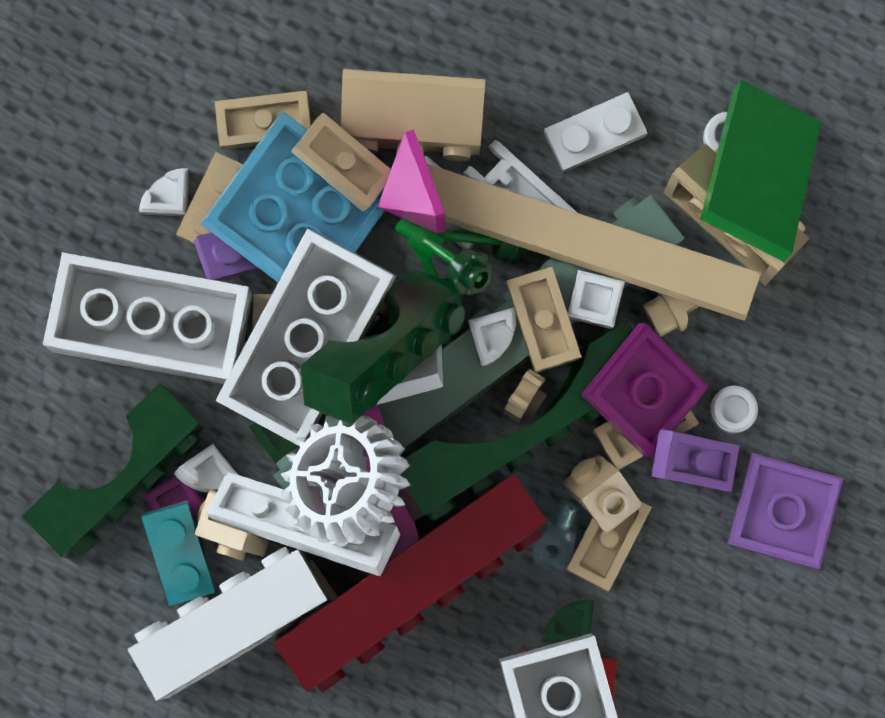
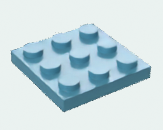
M284 111L276 118L200 223L278 283L307 229L314 230L343 247L356 252L385 211L378 207L383 190L367 210L361 211L291 152L292 149L303 137L307 129Z

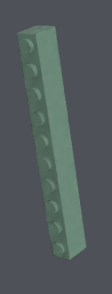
M651 194L641 202L636 197H633L613 213L617 220L611 223L613 225L677 246H681L685 240ZM550 258L539 268L542 270L553 267L567 313L578 270L613 278L555 258ZM624 282L623 289L631 283ZM509 291L502 295L506 302L492 313L486 307L469 320L513 308ZM517 316L512 342L506 352L494 363L481 368L467 321L465 325L469 330L455 340L450 336L442 344L443 387L378 404L385 427L389 428L391 433L394 434L393 439L400 442L402 447L405 448L400 456L530 359ZM569 319L572 327L580 322ZM297 447L296 449L292 450V451L289 452L288 454H293V453L297 454V453H298L297 449H299V447ZM286 455L276 463L280 470L272 475L283 490L290 485V482L285 481L281 473L291 470L293 464ZM320 487L321 500L323 502V489Z

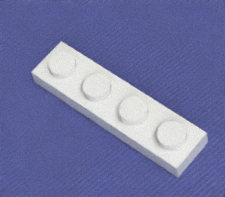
M228 472L207 510L211 520L377 576H381L401 535L397 526L381 521L379 523L381 536L372 537L366 534L364 544L355 545L348 542L346 547H338L328 542H319L314 540L310 534L301 531L296 526L297 519L292 518L286 512L291 502L285 500L280 494L283 489ZM322 502L326 510L327 504Z

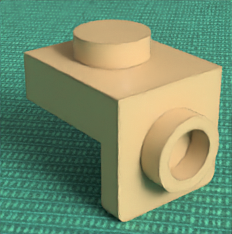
M600 454L577 464L572 470L571 475L562 482L571 496L588 510L598 526L606 533L610 532L641 507V501L620 471Z
M210 490L206 500L199 508L197 515L198 525L194 535L219 543L218 553L244 561L246 552L264 557L269 539L211 520L207 510L217 491Z

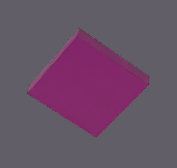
M639 323L581 393V396L644 457L653 458L656 453L659 430L674 431L709 388V385L646 323Z

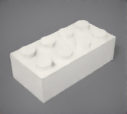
M307 229L216 401L299 446L296 438L305 437L309 439L311 437L310 424H317L323 414L304 406L301 365L329 341H362L397 275L318 232Z
M62 252L43 346L53 353L225 384L242 352L241 345H243L253 294L247 286Z
M283 547L261 561L265 569L253 576H250L249 573L245 574L243 571L220 584L219 587L223 593L212 600H209L208 597L203 598L200 596L179 608L177 612L180 618L168 625L167 621L162 623L157 621L136 633L134 636L138 643L127 650L155 700L170 698L331 603V598L311 566L306 554L298 549L292 552L290 548Z
M591 633L499 659L515 718H618L596 638Z

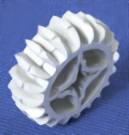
M326 415L324 427L319 424H310L311 437L309 439L297 437L296 439L300 446L298 453L286 455L293 464L291 470L281 473V476L285 481L290 482V485L280 494L285 500L291 502L286 512L292 518L297 519L296 526L301 531L313 536L314 540L322 543L328 542L338 547H346L348 542L355 545L364 544L366 534L372 537L381 536L379 525L381 521L387 524L395 522L390 513L393 505L396 507L405 505L402 498L398 496L399 489L411 486L406 478L400 476L402 472L410 467L407 460L400 457L405 448L402 447L400 442L393 439L394 434L391 433L389 428L378 425L376 420L368 416H361L354 424H349ZM364 447L370 459V472L366 469L367 457L363 456ZM320 487L323 489V503L327 504L326 510L322 504Z

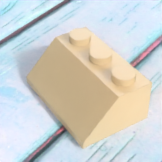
M343 69L341 127L372 154H377L378 148L397 149L398 152L404 133L414 129L423 156L424 151L443 153V159L469 161L471 155L480 156L486 79Z
M704 144L672 173L663 193L745 268L760 272L759 281L766 286L810 239L803 233L805 226L799 220L793 252L783 262L700 220L718 148L713 151L707 144Z

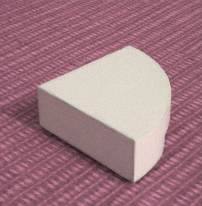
M188 168L169 171L155 181L144 193L139 213L141 215L185 216L188 203Z
M514 307L468 321L481 368L498 360L510 346L516 327Z
M212 444L181 465L174 475L192 489L208 493L210 490H219L228 472L237 474V472L215 445Z

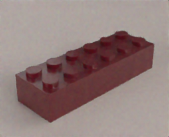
M512 474L389 561L381 576L369 575L273 644L306 692L317 686L319 691L323 693L345 677L346 673L342 669L344 665L354 658H357L362 665L385 649L381 639L396 629L402 637L422 623L425 619L420 612L436 601L438 606L443 608L463 594L465 591L460 583L473 574L476 575L478 580H482L501 567L504 562L500 555L512 546L517 553L522 552L542 538L544 535L539 527L548 521L515 474Z

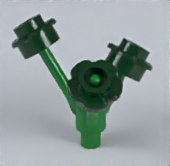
M403 218L395 228V231L409 240L407 245L416 251L415 255L423 265L426 274L439 278L432 261L435 255L450 264L448 277L443 278V280L453 283L455 291L462 294V296L464 294L473 295L479 293L489 285L492 279V264L488 261V255L483 252L464 250L456 256L442 246L445 241L492 245L493 257L506 260L508 265L514 264L515 259L518 256L523 257L527 251L525 248L480 233L446 230L437 234Z

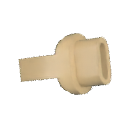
M658 292V297L642 305L648 321L659 337L675 329L680 333L685 331L688 324L687 313L700 307Z

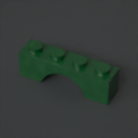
M413 270L387 292L388 331L362 341H329L301 365L304 406L349 424H354L369 409L374 408L379 400L398 383L403 382L411 371L426 358H429L451 335L460 330L465 319V310L462 307V294L457 293L454 289V284L449 281Z
M161 383L126 415L132 434V449L126 466L114 480L102 487L90 490L72 489L56 483L22 515L60 557L69 559L73 554L78 558L84 556L99 541V537L95 533L108 520L113 525L119 522L133 508L134 505L129 500L142 487L147 492L153 489L167 475L168 472L164 466L176 454L182 459L201 442L202 438L198 433L204 427Z

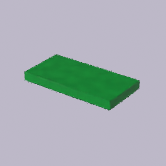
M741 80L733 89L700 220L784 262L793 252L821 121Z

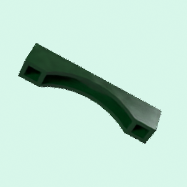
M629 322L622 323L579 350L581 359L573 361L569 375L557 397L537 419L524 429L507 437L481 443L456 444L433 440L404 458L410 467L402 472L400 476L406 478L411 486L399 489L398 496L402 498L404 506L413 521L426 514L431 522L456 507L451 498L466 489L472 497L496 482L491 473L506 465L511 472L534 458L530 449L543 440L548 447H551L573 433L568 425L578 418L583 417L585 422L589 423L601 416L581 396V393L633 331Z

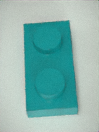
M186 500L142 513L141 518L169 606L215 593L214 582L200 537L194 535L197 527L189 501Z

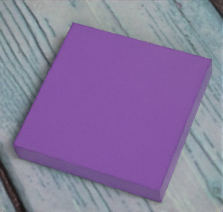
M752 453L727 544L819 570L822 565L844 478Z

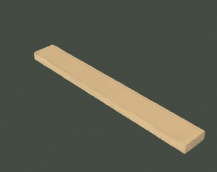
M427 164L445 212L446 223L743 321L746 320L761 276L760 272Z

